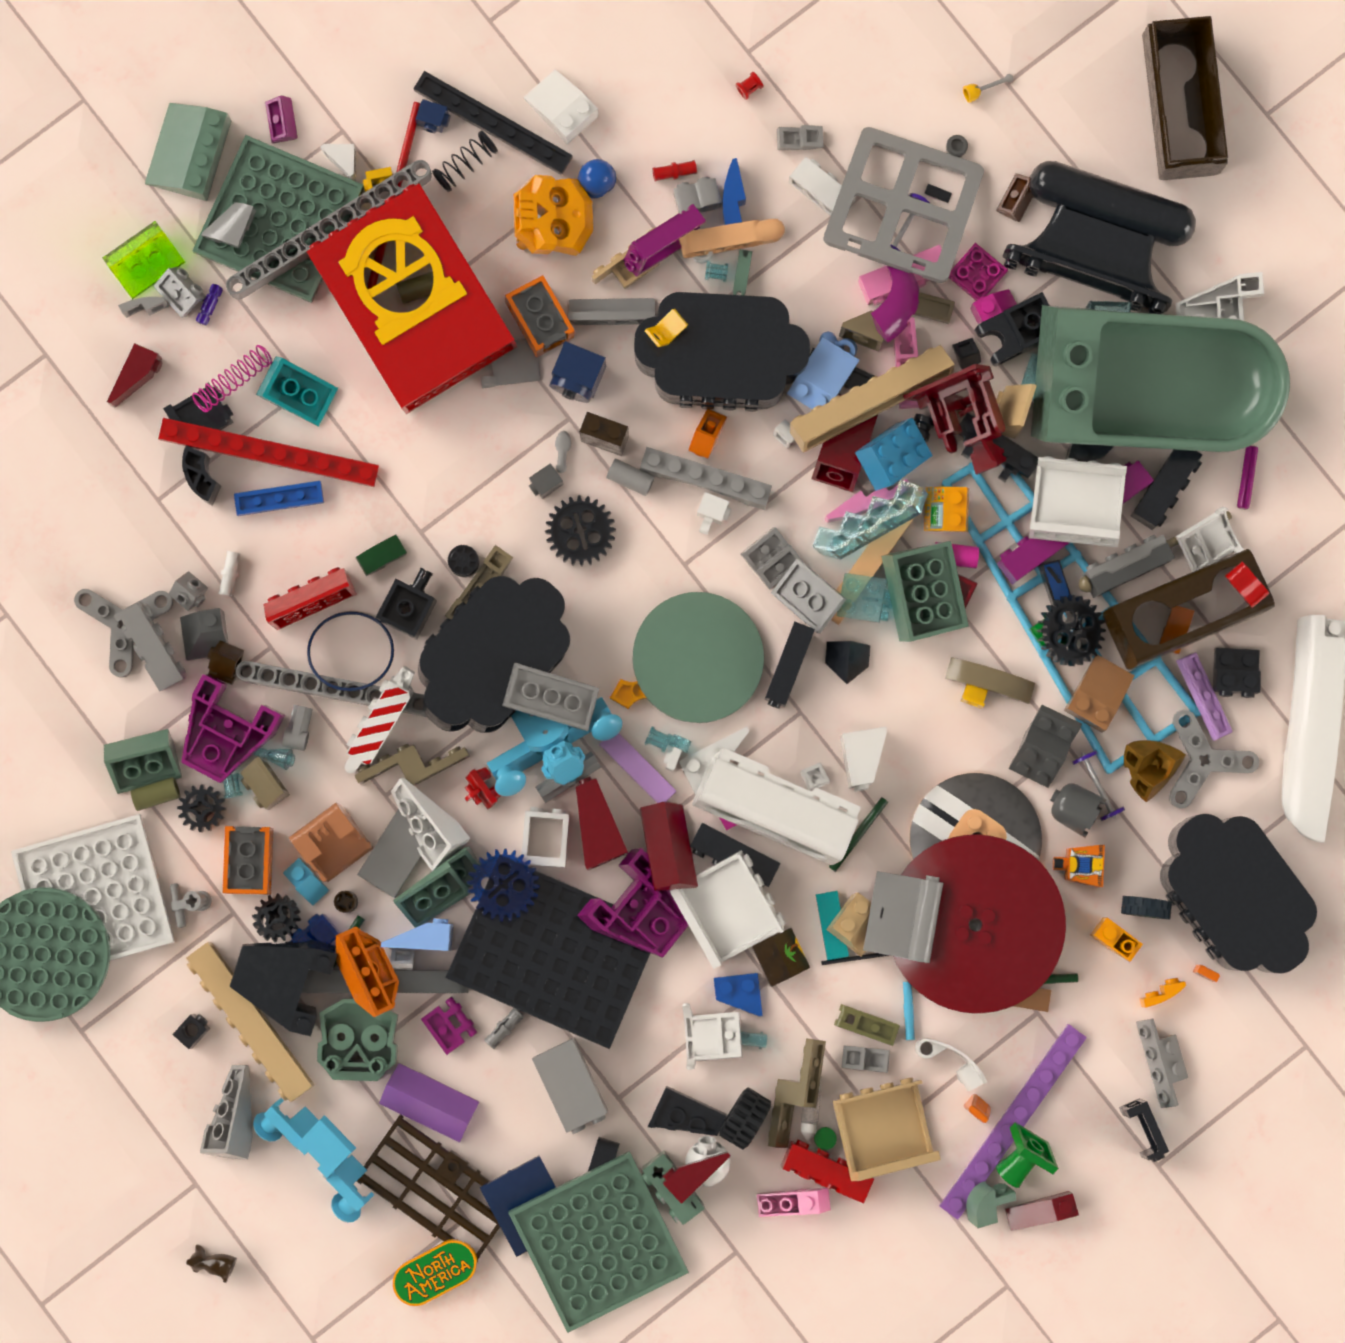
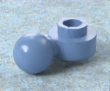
M829 331L821 334L819 342L823 337L843 350L846 345L850 348L848 353L854 357L856 356L858 348L852 339L844 338L838 341L835 334Z

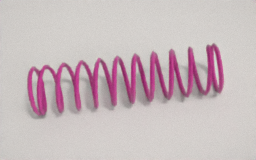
M256 345V352L250 350L249 354L261 366L260 370H256L251 358L243 355L245 363L255 371V374L250 375L247 366L238 359L237 365L249 378L244 380L240 370L231 364L232 372L242 380V384L238 385L233 374L229 370L224 369L226 377L236 385V388L231 389L227 379L223 375L218 374L219 381L224 387L229 389V394H225L220 383L212 379L213 386L218 392L223 394V398L219 399L212 386L206 383V390L213 398L217 399V402L213 404L208 394L202 388H199V394L195 392L192 394L195 404L203 412L211 410L212 405H218V400L223 401L225 396L231 395V391H237L238 386H243L244 381L248 382L250 376L255 377L257 372H262L263 367H268L272 364L269 352L263 346ZM257 347L262 350V352H263L264 355L266 356L267 361H265V360L261 357V355H260L259 352H258ZM251 352H253L256 355L259 362L256 361ZM245 357L249 359L253 367L250 366V364L246 361ZM239 362L243 364L247 372L244 371V369L240 366ZM233 367L239 372L240 376L237 375ZM226 371L232 376L234 381L230 379ZM220 376L225 380V382L227 383L228 386H226V385L223 383V381L221 380ZM213 381H215L218 384L221 391L216 387ZM207 386L211 388L215 396L209 391ZM201 391L207 396L208 400L203 396ZM195 394L203 400L207 409L196 400Z

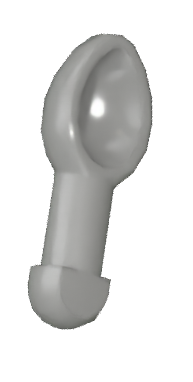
M561 431L555 440V447L558 451L556 470L559 473H564L567 469L566 456L571 448V438L566 431Z

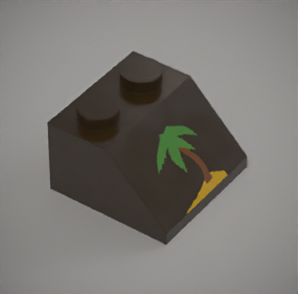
M792 928L751 946L770 987L810 968Z

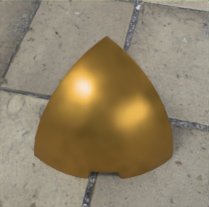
M1139 740L1127 744L1124 751V767L1129 768L1132 777L1130 784L1142 800L1148 802L1169 782L1186 754L1170 745L1157 741Z

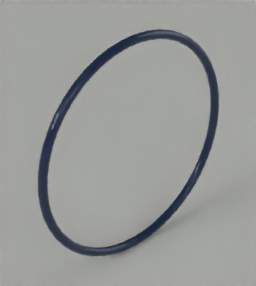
M353 611L338 613L322 621L311 634L307 646L308 663L315 676L329 687L342 691L366 689L380 681L390 669L394 658L393 639L388 629L371 615ZM343 615L364 616L375 621L386 632L391 645L390 660L384 672L373 682L356 688L339 687L324 680L315 670L310 656L312 640L317 631L326 622Z

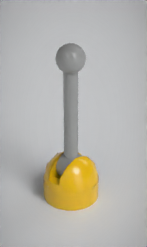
M1007 74L1005 78L981 87L976 84L963 86L964 97L968 103L973 102L980 97L981 91L1004 82H1012L1013 75Z

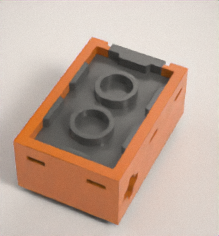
M543 275L505 295V304L536 358L560 346L565 341L567 342L574 338L575 330Z
M225 826L223 893L271 895L274 828Z

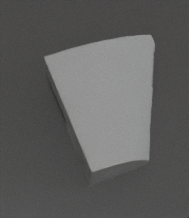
M235 202L206 228L201 236L217 243L222 242L240 248L246 230L249 231L256 210L251 205Z

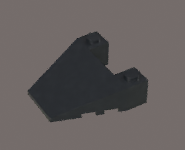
M316 940L296 943L289 941L272 944V942L242 944L230 987L288 1031L311 1037L317 1019L316 1007L298 1002L309 969L331 975L337 957L336 946Z

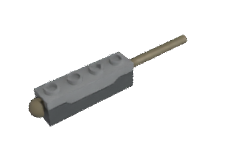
M1226 511L1228 520L1232 519L1231 513ZM1154 534L1143 540L1145 544L1137 547L1135 543L1124 549L1126 553L1119 556L1117 553L1106 557V562L1100 565L1098 562L1087 566V571L1082 574V578L1079 580L1080 590L1086 593L1090 592L1092 597L1096 598L1175 559L1171 548L1179 544L1176 536L1166 540L1164 535L1156 538Z

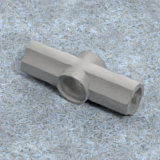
M591 751L585 754L583 774L577 777L574 782L561 785L555 783L553 779H547L535 787L545 803L601 768Z

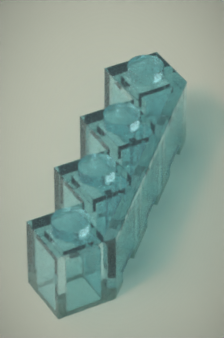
M900 480L892 501L873 496L866 516L846 511L839 532L819 527L812 547L821 555L841 560L920 515L928 493L920 485Z

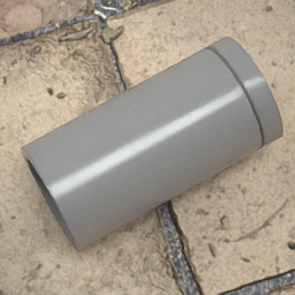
M615 458L606 478L647 496L655 476Z

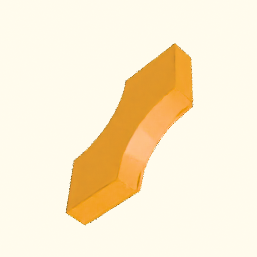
M620 679L610 696L611 700L627 709L635 702L647 699L637 681L628 682Z

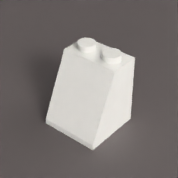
M887 726L843 733L840 736L848 788H854V792L868 790L869 785L874 783L887 734Z

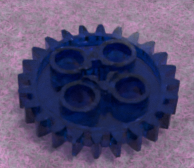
M507 848L504 849L503 854H499V851L495 849V856H491L487 852L486 860L479 857L480 866L473 864L472 867L476 870V873L469 872V876L474 878V880L467 881V885L473 886L472 889L468 890V894L475 895L470 901L471 903L478 901L476 910L484 908L483 916L490 912L491 920L496 915H499L500 922H502L506 915L509 921L512 920V914L520 918V910L525 913L528 912L526 904L534 905L530 898L538 897V894L533 892V890L540 888L539 885L534 884V881H537L539 876H532L536 868L529 869L528 866L531 860L522 861L524 854L518 858L515 857L516 850L511 855H508ZM499 865H509L510 873L507 875L500 874L498 871ZM515 871L519 872L515 878L508 882L507 890L502 888L491 899L488 898V895L499 887L500 880L505 882ZM491 879L494 883L493 888L490 890L484 889L481 886L482 880ZM517 880L523 881L525 889L518 892L514 890L513 883ZM500 895H505L509 903L503 907L499 906L496 903V898Z

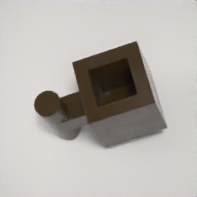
M220 640L216 647H211L207 655V659L210 660L208 675L233 685L236 679L234 677L236 667L242 662L244 650Z

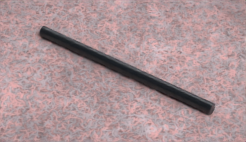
M873 953L863 955L862 957L852 956L821 961V964L828 965L890 955Z

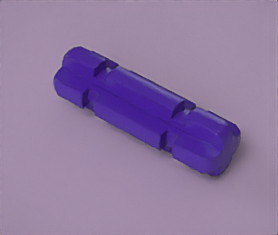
M217 284L211 285L210 293L206 295L200 309L201 313H198L196 318L199 324L208 325L209 316L213 314L218 297L222 294L223 289Z

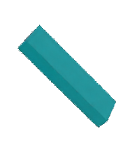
M838 891L815 894L827 960L848 957V947L826 930L841 910Z

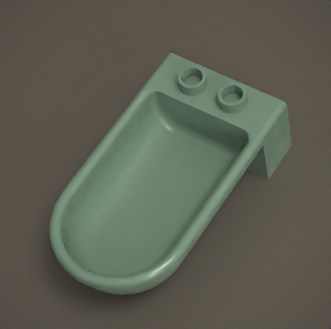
M1042 305L1035 381L1037 387L1034 393L1031 437L1051 443L1208 452L1240 450L1253 445L1265 437L1281 418L1290 392L1288 364L1281 348L1267 332L1252 323L1238 319L1102 311L1080 307Z

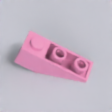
M809 1188L757 1194L759 1217L821 1214L831 1210L828 1188Z

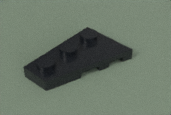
M666 1086L648 1127L718 1136L727 1114Z

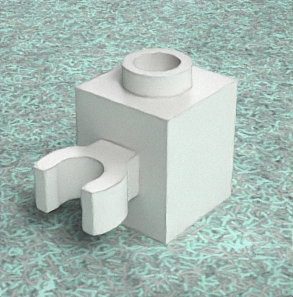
M707 492L704 493L697 510V516L704 518L699 529L700 533L708 535L712 522L721 525L723 520L727 521L731 512V508L728 507L729 501Z

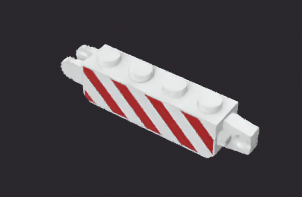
M403 666L396 676L393 675L389 681L385 679L379 689L382 694L379 699L374 697L368 707L371 710L369 716L362 717L357 726L360 728L357 736L352 734L346 744L350 747L346 753L349 755V758L344 766L347 773L353 774L361 763L367 765L371 764L414 693L410 685L415 674L413 670Z

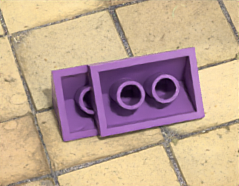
M398 1063L386 1084L379 1104L460 1142L479 1101L421 1072Z

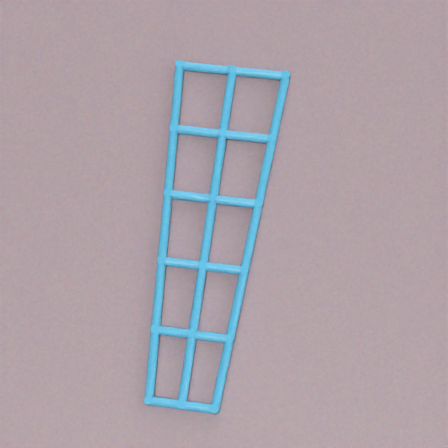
M971 462L950 477L944 479L941 486L953 487V484L971 474L1001 519L1000 522L979 534L970 516H968V532L974 544L979 547L981 555L1003 591L1006 600L1011 605L1065 702L1068 704L1072 694L1052 659L1046 656L1048 649H1041L1029 631L1033 626L1017 598L1043 582L1039 568L1036 567L1034 569L1037 576L1012 591L985 544L986 540L1007 528L1016 543L1023 539L1014 522L1032 512L1034 492L1019 472L1016 476L1011 473V478L1030 502L1011 515H1008L983 476L975 474L973 463ZM1069 543L1065 548L1070 554L1060 560L1062 569L1076 561L1085 573L1087 571L1086 567L1089 564L1074 544ZM1110 591L1102 594L1110 607L1118 604ZM1105 610L1102 611V614H1101V616L1099 617V620H1104L1102 616H1103V612H1104ZM1132 621L1136 635L1142 641L1150 644ZM1095 649L1096 653L1102 657L1098 649ZM1161 657L1129 672L1135 675L1134 680L1156 666L1197 718L1201 715L1196 703L1169 670ZM1125 694L1122 703L1147 740L1160 742L1176 732L1172 723L1154 735L1128 694ZM1187 715L1179 718L1180 726L1183 727L1190 722V718ZM1075 718L1076 721L1082 723L1081 730L1092 749L1097 751L1098 754L1096 756L1102 764L1105 773L1111 774L1124 766V755L1110 763L1090 726Z

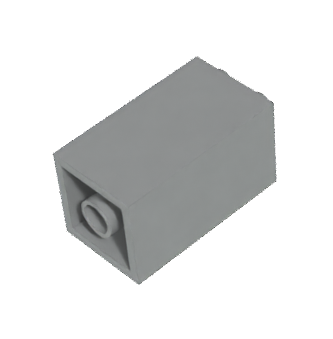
M575 1038L532 1058L566 1133L572 1131V1134L578 1133L585 1129L586 1123L592 1121L594 1125L606 1118L605 1114L608 1113L607 1106Z

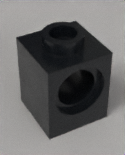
M190 1014L172 1035L186 1048L193 1049L211 1028L207 1026L209 1022L201 1014L197 1016ZM192 1023L198 1027V1033L195 1036L190 1035L188 1032V1027Z

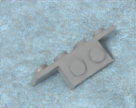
M1153 1018L1137 1021L1138 1033L1160 1107H1176L1179 1104L1173 1083L1188 1078L1176 1035H1170L1159 1039Z

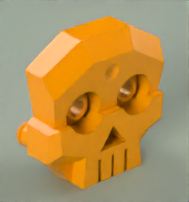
M535 175L513 194L515 237L517 238L516 242H518L516 245L519 249L525 250L528 248L532 254H550L552 251L573 256H577L582 251L593 232L592 200L578 179L555 180L552 176ZM553 197L558 199V203L553 201ZM554 228L558 229L559 235L554 232Z

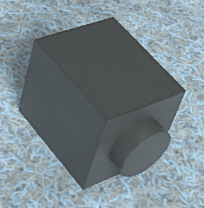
M550 463L529 477L531 484L528 486L535 496L539 494L543 499L564 485V483Z

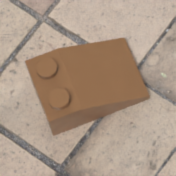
M1097 654V656H1094L1064 711L1101 733L1106 731L1135 675Z

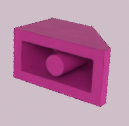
M1006 289L989 294L973 302L970 310L977 323L980 324L1017 305L1010 290Z

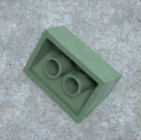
M168 729L104 745V763L117 794L171 777L175 779L182 778L175 745Z

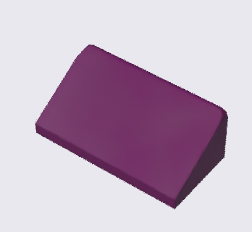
M281 95L265 101L271 143L297 139L291 98Z

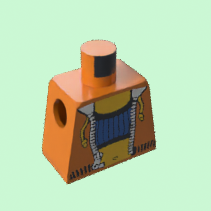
M1105 845L1066 849L1065 857H1053V870L1065 871V880L1093 887H1103Z

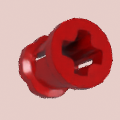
M751 72L747 79L741 83L737 82L735 85L745 100L758 88L762 89L764 87L755 72Z

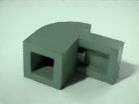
M985 1181L979 1183L972 1189L967 1198L968 1220L977 1228L998 1223L996 1206L1016 1201V1192L1006 1184H996L991 1187Z

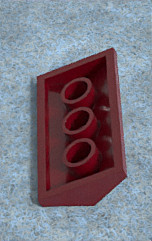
M660 802L640 807L654 891L697 888L698 883L683 805Z

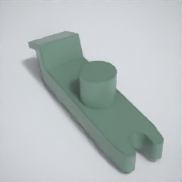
M741 249L739 251L733 295H736L738 292L741 295L746 294L753 251Z

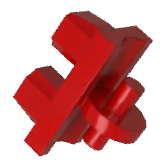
M486 767L477 771L473 769L465 777L469 784L464 788L469 794L464 799L466 802L473 799L476 805L482 802L488 810L496 804L501 795L495 791V785L489 789L485 784L492 777Z

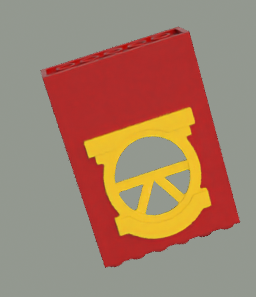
M419 183L404 188L403 193L397 197L393 195L384 201L385 204L379 208L375 206L369 209L364 217L352 219L347 223V227L342 230H334L328 235L329 238L322 242L320 240L314 242L309 246L310 249L306 251L405 414L410 413L517 348L513 336ZM396 241V272L370 259V253L385 242ZM405 243H410L419 248L424 253V256L405 267ZM429 263L431 264L434 276L433 288L429 298L419 308L405 313L392 312L381 307L372 299ZM368 267L387 279L371 289H367L364 281V268Z

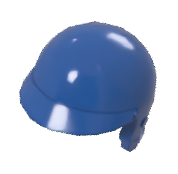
M594 159L581 166L578 180L590 198H600L614 188L616 173L612 165L607 161Z

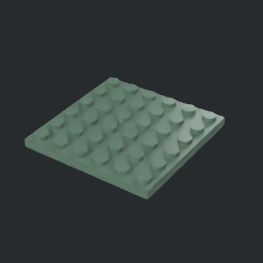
M245 135L192 251L197 255L239 272L360 196L364 190V185ZM235 202L251 205L255 208L256 213L249 231L246 230L240 248L222 242L217 243L201 236L202 232ZM345 215L343 221L349 222L352 215ZM326 227L324 233L330 234L334 231L335 227ZM308 238L306 244H313L316 242V238ZM291 249L288 252V256H295L298 253V250ZM309 257L269 282L268 285L312 303L323 278ZM272 261L269 268L278 267L279 261ZM254 272L251 278L257 280L260 278L261 273Z
M630 1151L508 1211L567 1333L689 1273Z

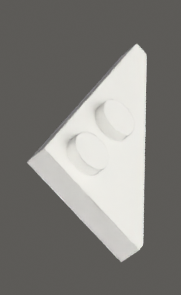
M747 726L678 761L695 795L705 770L714 755L723 747L735 752L749 733Z

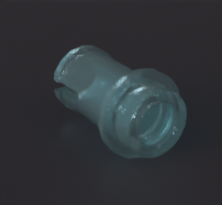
M741 1031L742 1045L759 1047V1049H762V1047L766 1048L768 1034Z

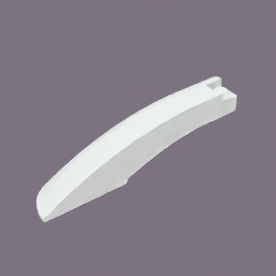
M1308 615L1297 620L1293 692L1283 759L1282 807L1286 818L1298 830L1297 832L1312 841L1324 843L1332 800L1341 729L1345 681V621L1328 619L1326 615Z

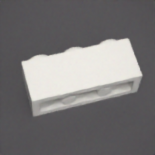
M805 157L791 173L788 182L831 216L842 185L837 182L838 179L835 175L823 171L821 165L816 160H810ZM856 196L854 197L851 206L855 203Z

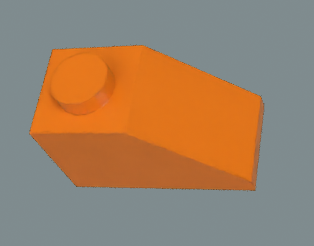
M707 409L695 430L688 451L708 459L727 416Z

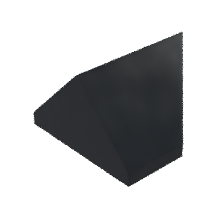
M828 641L826 643L825 664L846 684L869 667L870 645L853 641Z

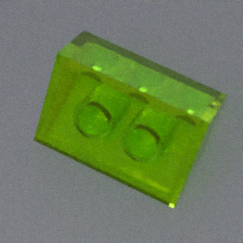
M156 221L102 257L132 300L153 286L168 268L180 267L185 263Z

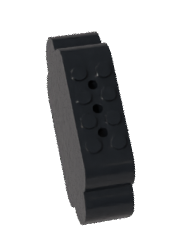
M675 292L662 300L658 309V317L647 318L637 327L634 338V355L638 369L645 375L655 378V388L658 395L668 403L679 404L681 408H692V405H698L702 409H714V406L723 407V410L728 411L736 410V408H745V411L756 412L758 409H767L775 406L784 394L785 385L792 384L796 377L805 370L810 356V341L808 335L801 327L789 324V312L786 306L776 298ZM672 309H676L688 326L671 343L657 347L645 330L656 326Z
M497 576L489 579L481 588L476 586L469 594L468 602L466 604L462 602L455 609L454 617L452 619L447 618L440 625L439 633L437 635L432 634L424 643L426 645L423 647L424 650L419 659L418 677L426 687L422 704L423 711L427 718L438 728L448 732H455L469 725L480 733L497 731L516 712V710L502 706L514 663L551 673L562 661L570 645L569 631L560 621L565 610V601L558 589L550 582L541 578H530L519 585L509 577Z
M1211 814L1191 816L1177 824L1169 834L1168 847L1172 856L1165 861L1161 868L1160 881L1167 892L1165 895L1167 900L1172 901V906L1176 905L1181 911L1179 913L1181 919L1186 924L1190 923L1194 929L1192 931L1194 937L1199 942L1203 941L1206 945L1205 951L1212 960L1216 959L1224 968L1235 971H1250L1256 968L1265 973L1282 974L1300 965L1309 952V941L1305 932L1315 923L1317 907L1313 898L1259 825L1252 819L1244 816L1221 820Z

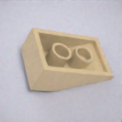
M1037 385L1006 386L1003 392H998L996 400L1006 427L1005 432L1001 433L1002 435L1013 439L1017 437L1024 427Z

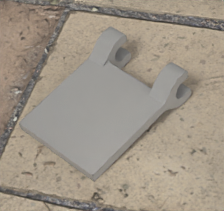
M526 339L515 340L517 348L492 362L493 376L481 377L482 388L540 381L538 358L534 355Z

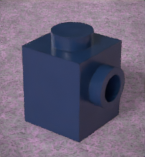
M422 99L416 116V122L418 126L424 127L423 129L429 133H442L444 127H448L451 115H449L446 106Z

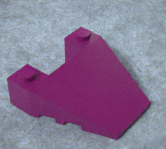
M203 674L192 694L191 713L189 714V725L181 763L222 783L276 735L285 714L267 705H261L254 720L251 722L218 705L227 684L208 674Z
M642 848L631 849L618 865L633 879L629 887L611 908L601 898L590 899L577 916L593 931L663 958L689 925L672 897L670 890L654 891L648 854Z

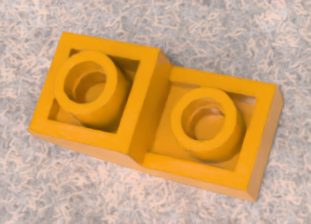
M1178 978L1165 980L1164 985H1159L1161 994L1158 991L1145 993L1146 997L1140 998L1141 1007L1154 1006L1172 998L1186 986V982L1179 981Z

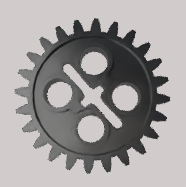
M578 495L575 502L572 497H569L568 504L562 500L561 509L554 506L557 513H549V517L553 521H546V525L551 527V529L545 530V534L551 535L546 541L547 543H554L550 550H558L556 553L557 558L563 555L564 563L571 559L572 566L575 565L576 561H579L580 566L583 567L586 560L589 565H592L593 558L599 562L600 553L607 556L605 548L612 549V545L608 541H615V537L610 535V533L616 532V528L610 527V525L615 523L614 519H608L611 512H603L605 504L598 507V499L590 503L589 496L586 497L585 501H582L581 496ZM589 512L594 515V519L587 523L582 520V516ZM574 513L578 514L582 529H586L584 537L588 546L587 549L583 548L579 533H575L578 529ZM564 519H570L573 521V525L569 529H564L561 527V522ZM597 533L600 535V540L597 543L589 542L588 537L590 534ZM570 540H577L579 547L575 550L569 549L567 544Z
M1068 595V598L1067 596H1060V600H1052L1053 605H1046L1049 612H1041L1045 619L1038 621L1039 624L1043 625L1042 629L1037 630V632L1043 635L1038 641H1044L1045 643L1041 649H1048L1046 656H1054L1053 662L1060 661V665L1068 664V666H1075L1076 664L1083 665V661L1090 662V656H1097L1095 649H1102L1099 641H1105L1101 633L1106 632V629L1100 626L1105 623V620H1099L1102 612H1095L1097 605H1090L1091 600H1083V596L1075 597V595ZM1064 612L1066 613V616H1067L1065 622L1063 621V618H1062ZM1083 618L1086 621L1085 627L1082 626ZM1058 634L1062 637L1060 643L1057 640ZM1078 639L1081 642V646L1079 649L1077 648Z

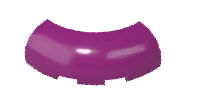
M887 266L892 280L891 291L886 300L876 310L871 312L876 330L887 343L897 337L908 326V320L912 315H915L919 305V286L914 274Z

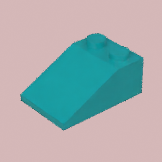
M275 356L256 395L319 427L338 388L286 359Z

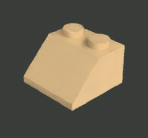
M857 892L850 896L826 930L862 957L866 952L863 951L871 902Z

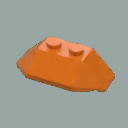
M353 927L336 935V962L355 1002L373 1017L393 1009L399 980L384 948L381 947L380 940L361 931L358 927Z

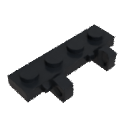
M968 412L960 423L962 432L959 435L965 438L963 442L977 437L972 421L975 417ZM1004 435L993 439V443L1004 450L1002 455L1006 457V461L1001 463L1005 467L998 479L1005 483L1011 473L1016 476L1018 472L1029 479L1038 465V457ZM966 446L961 455L969 459L970 454L973 452V447Z

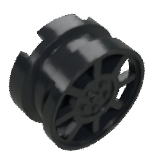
M458 545L450 551L448 565L455 575L470 577L479 568V557L472 547Z

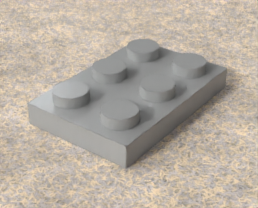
M800 559L794 561L771 592V594L819 634H821L846 601L843 595Z

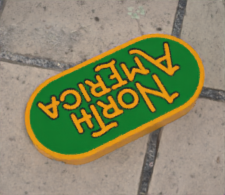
M449 1239L403 1263L395 1272L393 1277L395 1295L407 1305L420 1306L464 1284L473 1276L476 1270V1252L465 1241Z

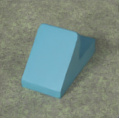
M298 858L283 872L296 887L295 889L313 906L330 891L301 858Z

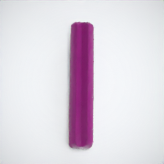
M1252 445L1245 449L1237 508L1244 510L1250 507L1258 447Z

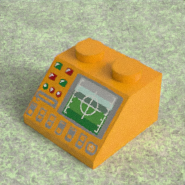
M926 487L924 531L968 532L970 488Z

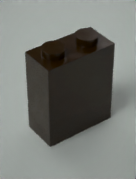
M586 412L579 431L581 442L622 456L629 438L628 426L590 412Z

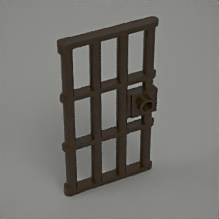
M400 1114L363 1167L367 1170L372 1163L403 1184L406 1187L398 1198L365 1173L356 1182L360 1185L363 1183L393 1205L392 1208L395 1210L398 1208L433 1233L431 1236L434 1238L437 1236L442 1241L455 1239L442 1229L450 1218L484 1242L476 1253L478 1263L480 1255L497 1233L500 1226L491 1209L469 1194L468 1190L474 1182L483 1186L490 1182V1180L481 1175L480 1170L476 1171L468 1165L470 1162L453 1150L449 1152L441 1146L442 1143L439 1141L436 1143L404 1120V1116ZM397 1126L432 1150L425 1161L390 1137ZM384 1145H387L419 1168L412 1180L378 1156ZM435 1154L444 1159L437 1170L429 1165ZM422 1172L458 1196L451 1208L415 1183ZM462 1173L471 1178L464 1189L455 1184ZM410 1190L445 1215L438 1226L403 1201ZM461 1200L497 1224L490 1235L455 1211Z

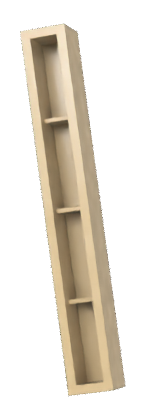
M941 345L936 348H929L922 355L916 358H909L901 366L892 367L885 374L879 377H872L866 384L860 387L855 386L848 393L842 396H835L829 403L823 406L818 405L811 412L795 417L790 422V434L804 453L905 401L903 395L953 374L955 364Z
M205 943L186 957L189 962L187 963L189 970L194 975L197 973L201 978L200 985L207 993L210 991L214 996L213 1003L220 1011L222 1009L228 1016L226 1017L228 1024L233 1029L235 1027L241 1034L239 1035L241 1042L246 1047L248 1045L254 1052L252 1053L254 1060L259 1065L261 1063L267 1070L265 1072L266 1076L272 1083L274 1081L280 1088L278 1092L285 1101L289 1100L291 1103L315 1086L263 1012L230 987L234 972L213 943Z

